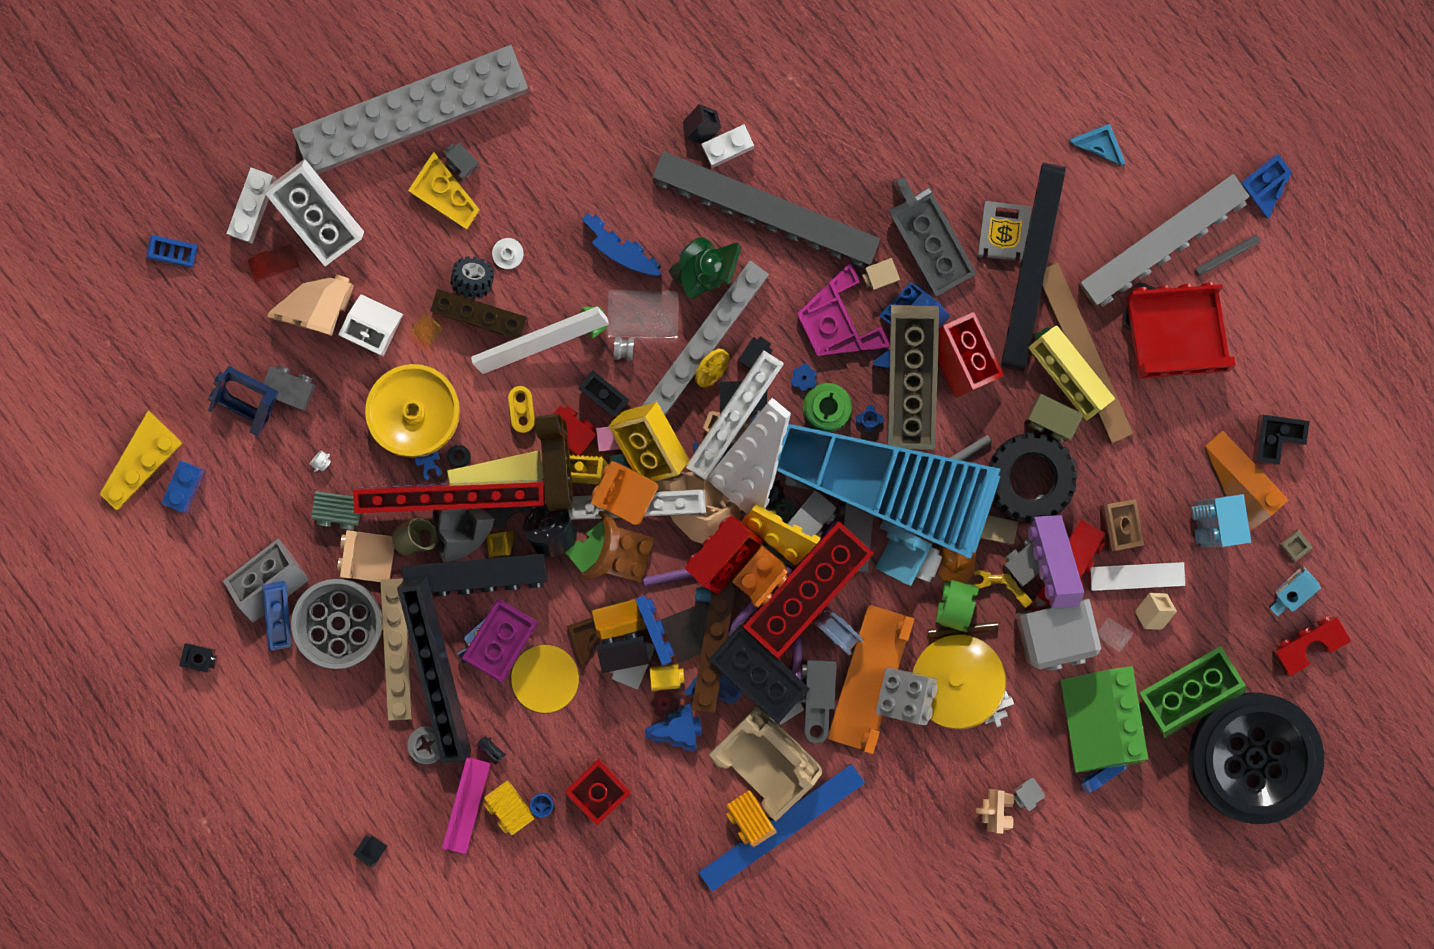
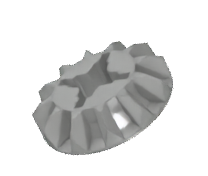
M420 727L410 735L408 751L411 757L419 763H434L440 759L436 742L430 746L432 754L427 749L418 751V748L423 744L422 735L427 741L435 739L433 727Z

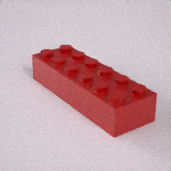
M838 521L787 577L785 582L776 589L769 601L762 605L743 627L779 659L874 552Z

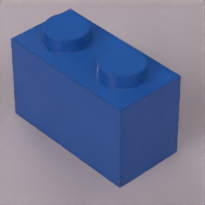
M180 460L161 504L182 513H187L206 470Z

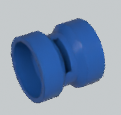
M538 793L530 802V810L537 817H546L554 809V800L548 793Z

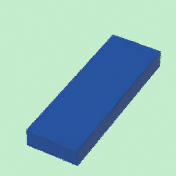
M285 581L262 585L267 648L269 651L292 647L287 585Z

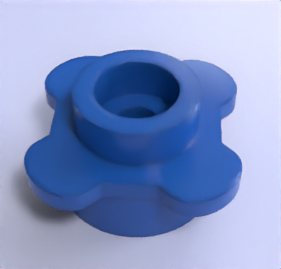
M867 405L866 410L856 416V421L865 427L866 432L872 433L878 424L884 422V416L878 414L873 405Z

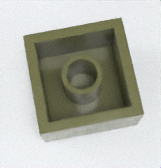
M1039 394L1036 396L1025 422L1029 423V429L1038 433L1045 431L1050 434L1049 437L1064 443V441L1067 442L1072 439L1084 414L1043 394Z

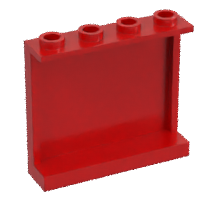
M1207 282L1192 287V284H1183L1178 286V288H1170V286L1164 285L1152 290H1147V287L1133 289L1126 299L1139 379L1229 372L1236 366L1235 357H1229L1219 292L1223 289V284L1215 285L1214 282Z

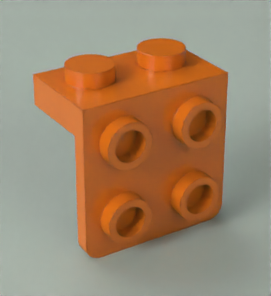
M611 461L603 470V479L600 485H597L592 492L591 497L593 499L591 504L606 509L634 525H639L658 490V484L620 463Z

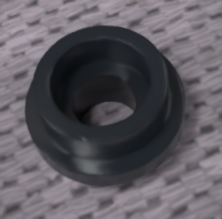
M455 445L448 451L447 459L451 466L462 468L469 464L471 454L465 446ZM461 452L463 454L462 461L455 459L456 453Z

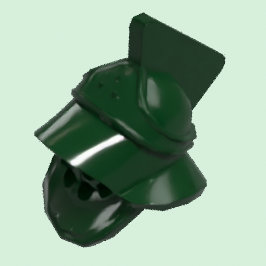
M704 237L695 238L685 247L679 261L674 263L668 272L674 280L683 285L687 296L695 299L706 291L719 288L722 282L725 284L731 282L742 246L736 242L716 249L710 240Z

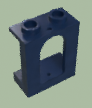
M228 366L224 373L219 372L214 380L213 385L216 388L209 395L208 400L211 403L208 411L212 412L215 406L219 404L253 422L250 433L258 437L268 423L278 391ZM235 381L263 395L264 397L260 401L259 407L256 408L230 394L226 383Z

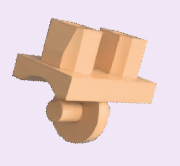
M988 789V799H983V808H976V813L982 814V823H987L988 832L1003 833V830L1013 829V817L1004 816V807H1013L1014 805L1013 794L1005 793L1002 790Z

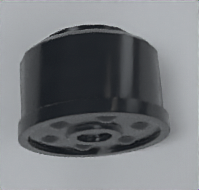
M546 504L539 506L529 513L523 524L525 537L532 544L536 553L545 554V557H556L567 552L577 539V530L567 509L549 512Z

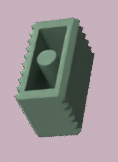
M315 491L311 519L317 520L316 525L331 526V522L340 523V528L354 530V525L360 526L362 513H354L353 496Z

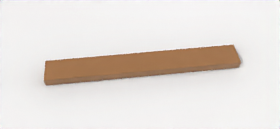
M1056 263L1046 267L1042 288L1061 331L1115 398L1098 412L1110 442L1114 443L1132 435V429L1059 264Z

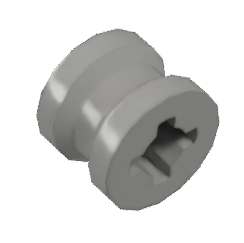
M615 337L613 360L625 358L627 361H632L634 338L622 340L621 337Z

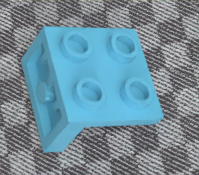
M883 520L880 528L888 532L886 537L890 538L876 565V569L911 586L932 544Z

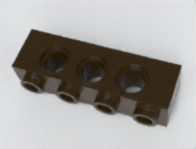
M440 289L436 290L430 310L433 314L513 339L524 335L528 322L526 316Z

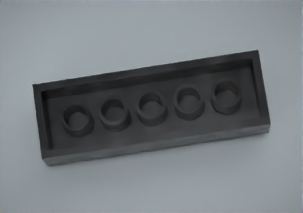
M545 554L402 567L403 580L405 578L427 575L431 592H434V597L449 596L450 591L457 590L458 595L472 594L475 588H481V593L497 591V586H505V590L520 589V584H528V588L544 587L543 582H549L547 557H545Z

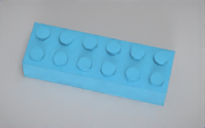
M1244 494L1194 501L1191 513L1193 520H1197L1198 529L1195 530V538L1197 544H1201V548L1251 543Z

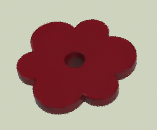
M660 690L655 693V699L651 701V705L655 707L654 712L657 716H663L664 714L673 713V709L678 707V700L673 698L672 692L668 691L665 693ZM665 701V702L667 703V705H666V706H663V705H662V702Z

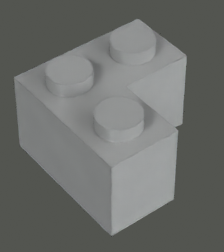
M815 490L787 524L791 527L797 525L803 528L802 532L811 537L813 535L820 537L823 534L820 529L824 523L829 526L837 516L834 511L837 508Z

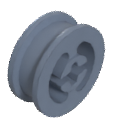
M826 606L824 608L825 612L812 622L833 643L850 656L852 654L851 648L858 641L862 643L864 640L845 620Z

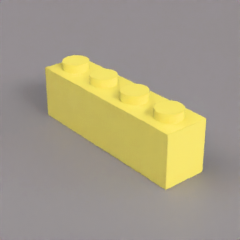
M1057 325L1028 347L1076 409L1084 414L1083 417L1086 421L1115 399Z
M539 450L447 471L450 483L544 479L543 461Z

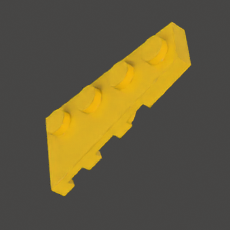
M148 410L100 495L114 509L119 510L183 442Z

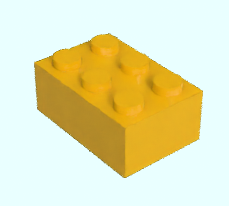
M657 402L622 411L608 426L632 470L654 482L678 476L690 461Z

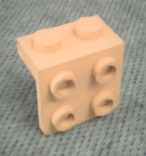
M347 530L346 535L342 534L340 548L344 549L343 558H339L337 572H341L340 577L381 582V579H390L395 549L392 536Z

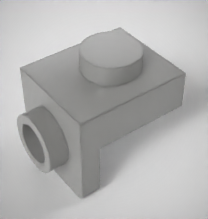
M1034 778L1028 779L1013 789L1016 793V796L1013 798L1020 809L1025 807L1026 810L1030 811L1036 807L1035 804L1045 797V794Z

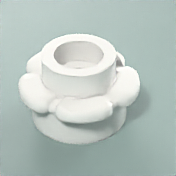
M321 450L315 455L309 464L314 468V472L318 470L323 472L331 462L328 459L330 454H326Z

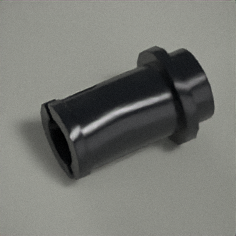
M485 735L476 746L479 748V752L482 751L497 765L505 757L506 753L491 741V737L488 738Z

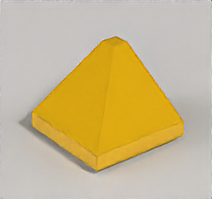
M514 531L494 533L487 536L489 558L511 554Z

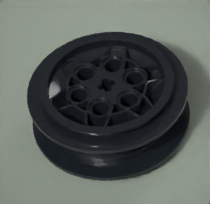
M1249 692L1224 703L1201 718L1190 742L1189 765L1198 791L1216 810L1244 823L1270 824L1282 821L1296 814L1314 796L1324 771V748L1315 724L1298 706L1284 698L1270 694ZM1259 727L1263 735L1259 740H1254L1252 731ZM1234 737H1239L1241 745L1238 749L1233 750L1230 746V741ZM1278 741L1282 747L1281 751L1278 754H1273L1271 752V745ZM1256 751L1260 758L1253 763V760H1250L1249 757L1254 755ZM1232 760H1236L1238 763V770L1234 773H1230L1227 768ZM1272 765H1276L1279 769L1278 775L1274 778H1271L1268 774V770ZM1251 774L1257 777V784L1253 787H1249L1246 782Z

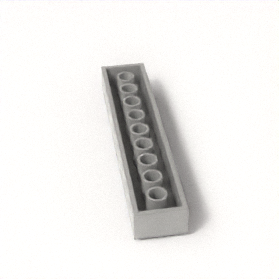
M509 45L292 129L303 159L309 163L318 175L519 97L530 91L512 45Z

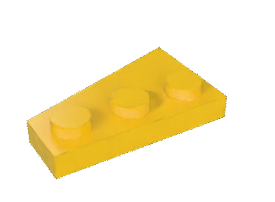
M433 152L408 191L468 230L480 210Z
M757 504L742 520L752 531L763 538L795 566L802 561L821 539L816 535L811 537L803 533V528L797 525L791 527L784 523L780 516Z

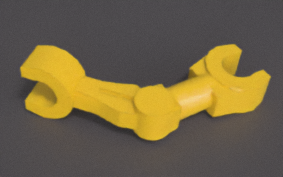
M981 570L974 571V576L980 575L983 577L981 584H974L979 589L991 586V584H1005L1015 594L1017 600L1024 608L1033 602L1025 592H1022L1011 575H991V573Z

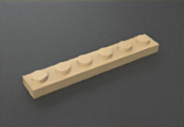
M403 578L381 579L388 720L412 719L408 630L397 591Z

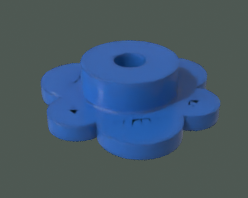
M802 364L800 368L793 370L794 376L791 379L793 386L806 391L807 388H814L817 385V380L815 379L817 372L811 370L808 364Z

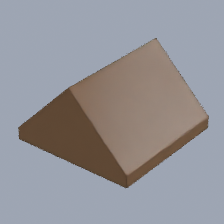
M1136 499L1100 505L1108 551L1144 545Z

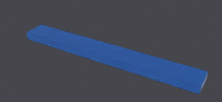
M851 763L796 802L777 821L772 819L770 822L777 833L754 848L750 843L745 845L741 841L698 873L710 890L714 891L864 785V780Z

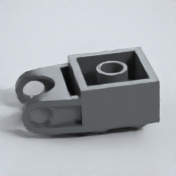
M806 659V664H802L801 678L806 679L805 684L810 690L801 699V703H805L804 732L810 742L817 744L825 741L828 736L829 709H834L836 661ZM814 725H819L823 729L822 734L818 737L810 735V729Z

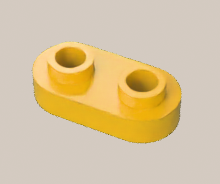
M516 386L510 391L508 396L511 423L516 431L527 433L534 427L535 415L532 394L526 387ZM518 394H524L525 400L521 403L516 400ZM521 417L528 419V423L525 426L519 423Z

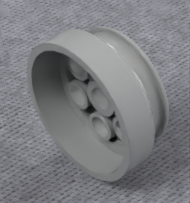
M330 579L313 585L301 595L293 610L291 629L297 647L307 659L325 668L342 669L362 662L375 650L383 631V617L377 600L365 587L346 579ZM338 593H342L346 597V603L342 607L337 606L334 602V597ZM318 604L325 608V615L322 618L314 615V607ZM358 605L366 609V615L362 619L354 615V609ZM338 616L345 620V627L342 630H337L333 624ZM316 628H321L325 633L322 641H316L313 637V632ZM362 629L365 632L363 642H357L354 639L353 634L355 630ZM336 640L342 641L345 645V649L341 654L333 650V644Z

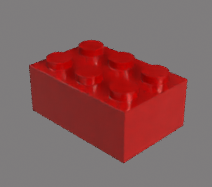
M975 312L939 327L938 362L955 398L1004 376Z
M732 515L721 521L716 533L704 541L703 548L689 558L688 565L684 568L703 587L717 594L722 592L758 547L765 542L746 524Z

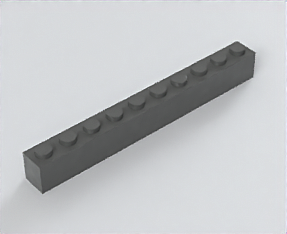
M664 151L652 177L656 181L655 185L668 190L670 186L677 189V194L690 199L692 195L700 198L699 203L708 207H712L713 204L722 207L721 212L731 216L734 213L742 215V220L755 225L756 221L765 225L764 229L770 232L777 233L779 230L786 233V238L795 242H799V239L808 242V247L818 251L821 248L829 250L830 256L840 260L846 257L852 260L851 264L860 268H864L865 265L870 266L880 242L878 237Z

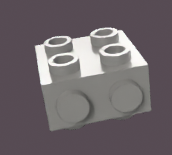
M886 667L875 714L919 725H927V722L932 717V700L938 690L937 679Z

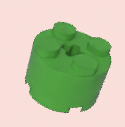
M952 579L951 581L946 580L942 591L944 603L939 602L935 622H939V625L967 632L976 603L974 598L975 595H978L979 587Z

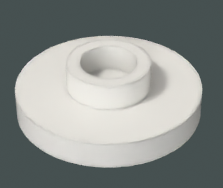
M504 238L494 245L492 256L494 262L499 267L513 269L522 262L524 252L518 241L512 238Z

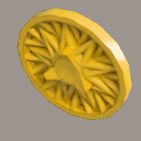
M716 349L709 353L696 370L695 382L700 387H708L718 381L728 367L729 354L724 349Z

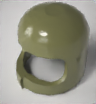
M418 517L397 526L392 535L395 549L405 556H413L418 554L419 551L425 552L433 549L438 545L439 540L435 527L428 520ZM428 530L431 534V542L427 548L421 547L420 531ZM410 535H414L416 540L413 541Z

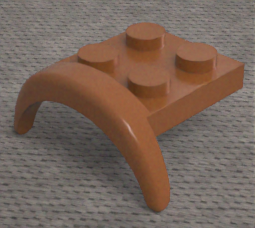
M599 511L598 514L603 520L605 531L603 547L594 566L588 572L581 574V578L594 579L607 573L642 583L654 537L618 528L609 514Z

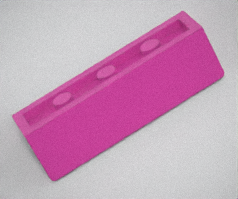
M472 757L466 758L442 850L467 853L489 773L490 762Z

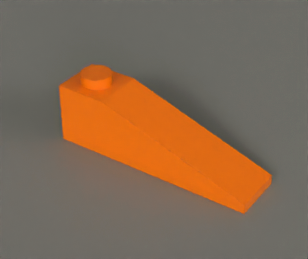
M1221 431L1205 445L1226 496L1244 494L1249 531L1264 522L1289 501L1224 431Z

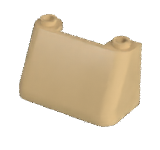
M755 707L709 754L717 767L727 769L732 766L764 798L762 800V810L775 821L811 789L822 774L820 765L779 724L773 723L771 718L760 707Z

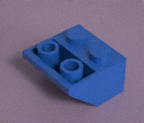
M912 282L879 315L891 326V305L939 306V327L950 317L938 301Z

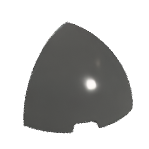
M481 508L433 510V526L437 527L439 538L438 545L436 546L443 562L456 561L476 550L489 535L494 518Z

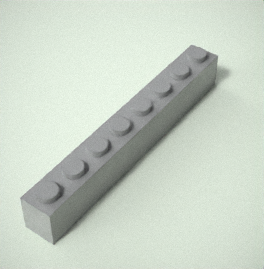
M1232 174L1078 285L1094 307L1098 304L1102 307L1113 300L1112 294L1118 290L1122 294L1132 287L1131 281L1136 277L1140 280L1152 272L1149 269L1156 263L1160 267L1170 260L1169 254L1177 250L1179 253L1190 245L1188 240L1195 236L1198 240L1209 232L1207 229L1212 223H1215L1216 226L1228 218L1226 213L1233 209L1236 213L1247 205L1244 200L1250 197L1236 176Z
M752 261L748 262L643 405L657 402L664 415L668 413L694 378L701 361L714 351L769 277L767 272Z

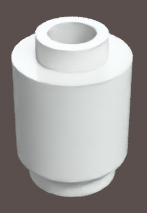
M930 548L916 575L917 578L930 582L932 577H935L942 556L938 555L939 550Z

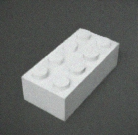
M305 159L268 186L265 195L324 266L331 263L362 239L364 234L362 228Z

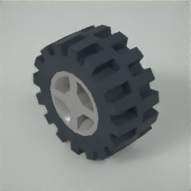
M469 256L465 257V260L460 258L458 262L454 263L450 280L452 289L454 291L457 290L459 296L463 294L465 298L470 296L471 299L476 297L480 299L483 298V295L487 296L491 291L494 279L493 267L490 268L491 264L488 262L484 263L485 260L482 258L477 260V257L474 256L473 259H470Z

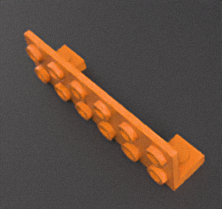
M868 605L859 636L864 641L856 643L829 730V740L861 749L864 752L874 753L880 733L879 728L883 719V715L875 713L886 667L898 669L915 618Z

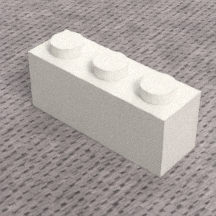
M250 168L226 234L253 244L269 198L265 195L269 185L276 181L273 175Z

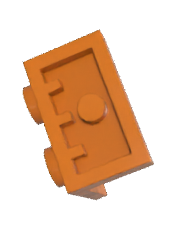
M761 544L731 581L749 595L753 605L758 608L761 604L765 605L772 596L771 592L776 586L780 587L785 582L788 571L783 561Z

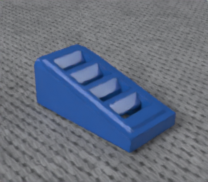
M151 234L145 259L193 268L197 245ZM156 242L161 243L158 255L154 254ZM166 244L170 245L168 257L163 256ZM175 246H179L177 259L173 258ZM184 248H189L187 261L182 260Z

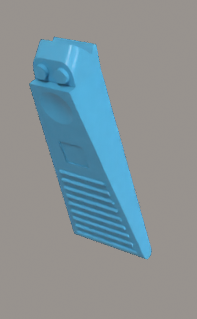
M757 415L753 416V418L749 422V425L753 422ZM788 424L781 444L783 446L777 460L779 461L777 471L970 559L973 552L976 553L1001 477L998 476L999 468Z

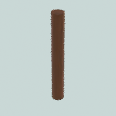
M997 621L970 624L967 627V632L949 627L927 629L929 639L999 630Z

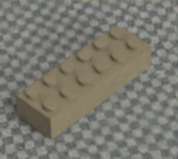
M891 305L888 445L905 449L935 450L939 306Z

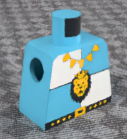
M1302 566L1275 591L1278 598L1269 605V608L1277 616L1287 608L1294 612L1319 591L1321 586L1309 571ZM1291 591L1297 593L1294 598H1288L1287 594Z

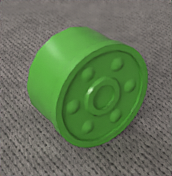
M823 383L815 386L807 393L803 402V413L806 421L814 429L833 432L842 428L850 419L852 402L849 394L842 387L832 383Z

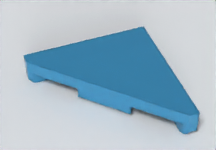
M1110 124L1069 140L1070 144L1123 166L1126 164Z

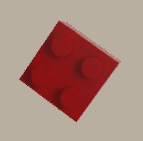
M599 757L565 790V793L598 826L632 791Z

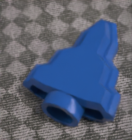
M691 704L680 706L677 712L668 714L665 721L655 722L645 729L646 739L655 742H668L672 747H682L685 751H697V736H702L700 717L693 716Z

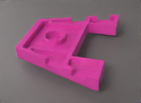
M848 264L797 313L817 356L881 349L890 346L882 327L859 337L838 293L860 283L852 264Z

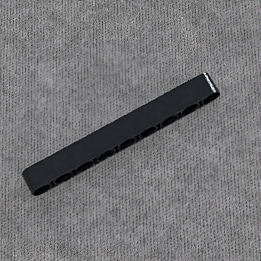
M1042 162L1001 360V368L1024 372L1029 353L1028 347L1031 343L1066 172L1065 166Z

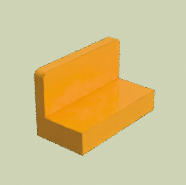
M635 599L592 610L596 634L599 639L616 637L647 629Z

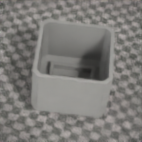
M1082 598L1080 605L1077 607L1048 608L1036 612L1029 610L1015 614L1025 660L1033 668H1046V670L1053 671L1063 668L1062 664L1069 663L1072 666L1086 663L1085 658L1097 656L1101 650L1090 599Z

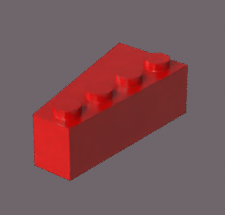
M1080 520L1069 538L1080 578L1084 572L1089 573L1095 563L1091 560L1094 553L1099 555L1106 543L1102 541L1106 533L1083 520ZM1045 583L1029 608L1032 612L1051 608L1050 601L1045 596Z

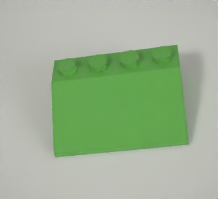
M1133 666L1109 669L1061 680L1075 773L1147 762L1148 755Z

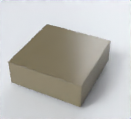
M1296 530L1279 544L1294 563L1313 549L1300 530Z

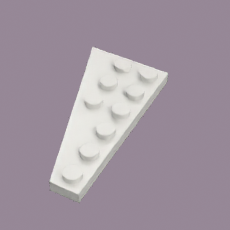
M773 398L761 410L706 479L746 514L756 504L766 509L769 503L768 497L773 487L779 463L777 460L783 446L781 444L791 415L789 411Z

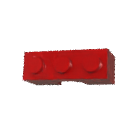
M1327 615L1317 621L1318 625L1310 629L1308 626L1296 633L1298 637L1290 641L1287 638L1276 644L1277 649L1272 652L1286 676H1292L1311 665L1306 657V648L1310 643L1318 641L1323 645L1327 653H1332L1351 642L1338 617L1333 616L1330 618Z

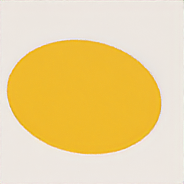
M539 645L528 649L517 659L511 674V684L515 696L525 707L540 713H550L562 709L573 699L579 685V673L574 660L564 650L551 645Z

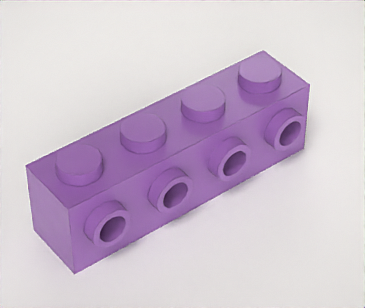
M1062 515L1034 517L1031 527L1028 528V538L1034 545V558L1038 560L1040 566L1039 576L1045 583L1046 599H1049L1051 608L1077 607L1083 598L1084 589Z

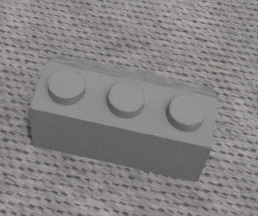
M278 538L223 580L238 608L254 623L264 616L262 585L285 581L287 596H289L309 579L300 564Z

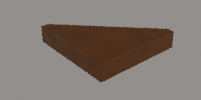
M593 617L567 626L580 667L585 665L598 639Z

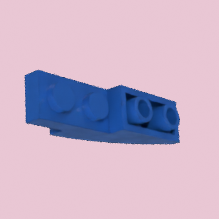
M588 213L582 219L583 223L597 236L592 245L606 257L622 267L639 274L657 278L662 275V272L659 270L662 266L653 257L648 259L643 254L645 249L636 240L632 243L628 239L621 246L619 243L622 240L613 231L608 233L603 228L605 223L596 214L592 217Z

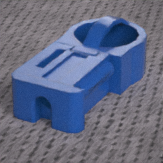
M1127 766L1100 769L1097 772L1088 773L1082 779L1080 785L1086 794H1089L1126 770Z

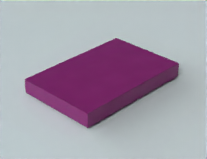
M498 598L461 659L502 683L539 622Z

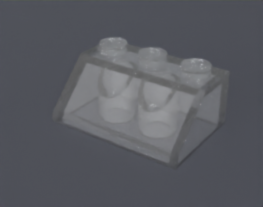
M609 290L607 314L609 325H607V336L678 338L679 291Z

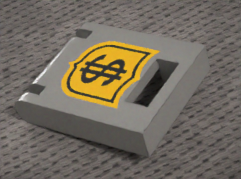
M984 201L977 257H983L984 248H987V258L1015 261L1016 252H1020L1019 262H1022L1032 206ZM996 207L1017 209V219L995 216Z

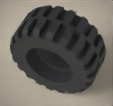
M1030 432L1010 438L998 447L989 461L990 467L1000 469L998 476H1001L993 503L997 505L1002 513L1008 515L1009 518L1026 523L1033 522L1034 517L1055 516L1059 514L1070 503L1076 491V479H1078L1075 470L1074 458H1071L1069 450L1063 447L1060 441L1043 433L1036 434ZM1022 457H1040L1050 465L1053 471V485L1050 491L1040 499H1024L1018 496L1011 487L1009 479L1011 468Z

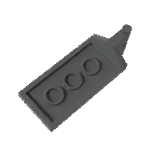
M905 178L893 179L892 185L902 202L889 209L888 212L934 296L937 297L976 275V271L931 189L927 188L914 195Z

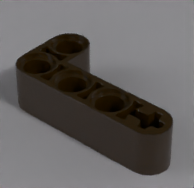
M560 414L537 416L534 419L536 435L541 440L547 509L549 512L573 509L574 500L566 421Z

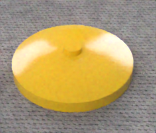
M408 364L391 369L376 381L366 401L365 415L372 436L385 450L401 457L418 458L438 451L451 439L459 422L460 405L455 389L443 374L428 366Z
M951 635L933 642L921 653L913 669V673L937 679L938 690L932 700L931 707L933 712L930 720L946 728L968 729L984 723L997 711L1005 695L1006 674L1000 658L989 645L975 637Z

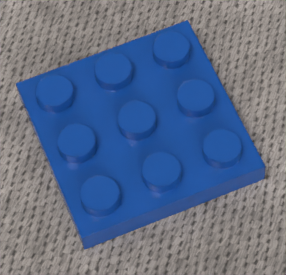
M646 595L636 599V602L663 666L672 661L671 656H674L675 653L670 641H664L662 634L666 631L661 619L657 621L653 612L657 611L652 597L647 599Z

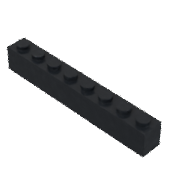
M425 575L405 578L398 586L397 591L441 763L464 761L471 751V746L428 577Z

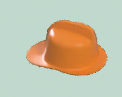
M939 545L938 555L942 556L938 567V573L942 580L951 581L952 579L963 583L968 582L975 570L976 553L973 552L970 559Z

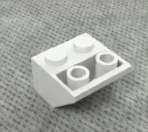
M361 294L348 313L338 335L384 357L404 314Z

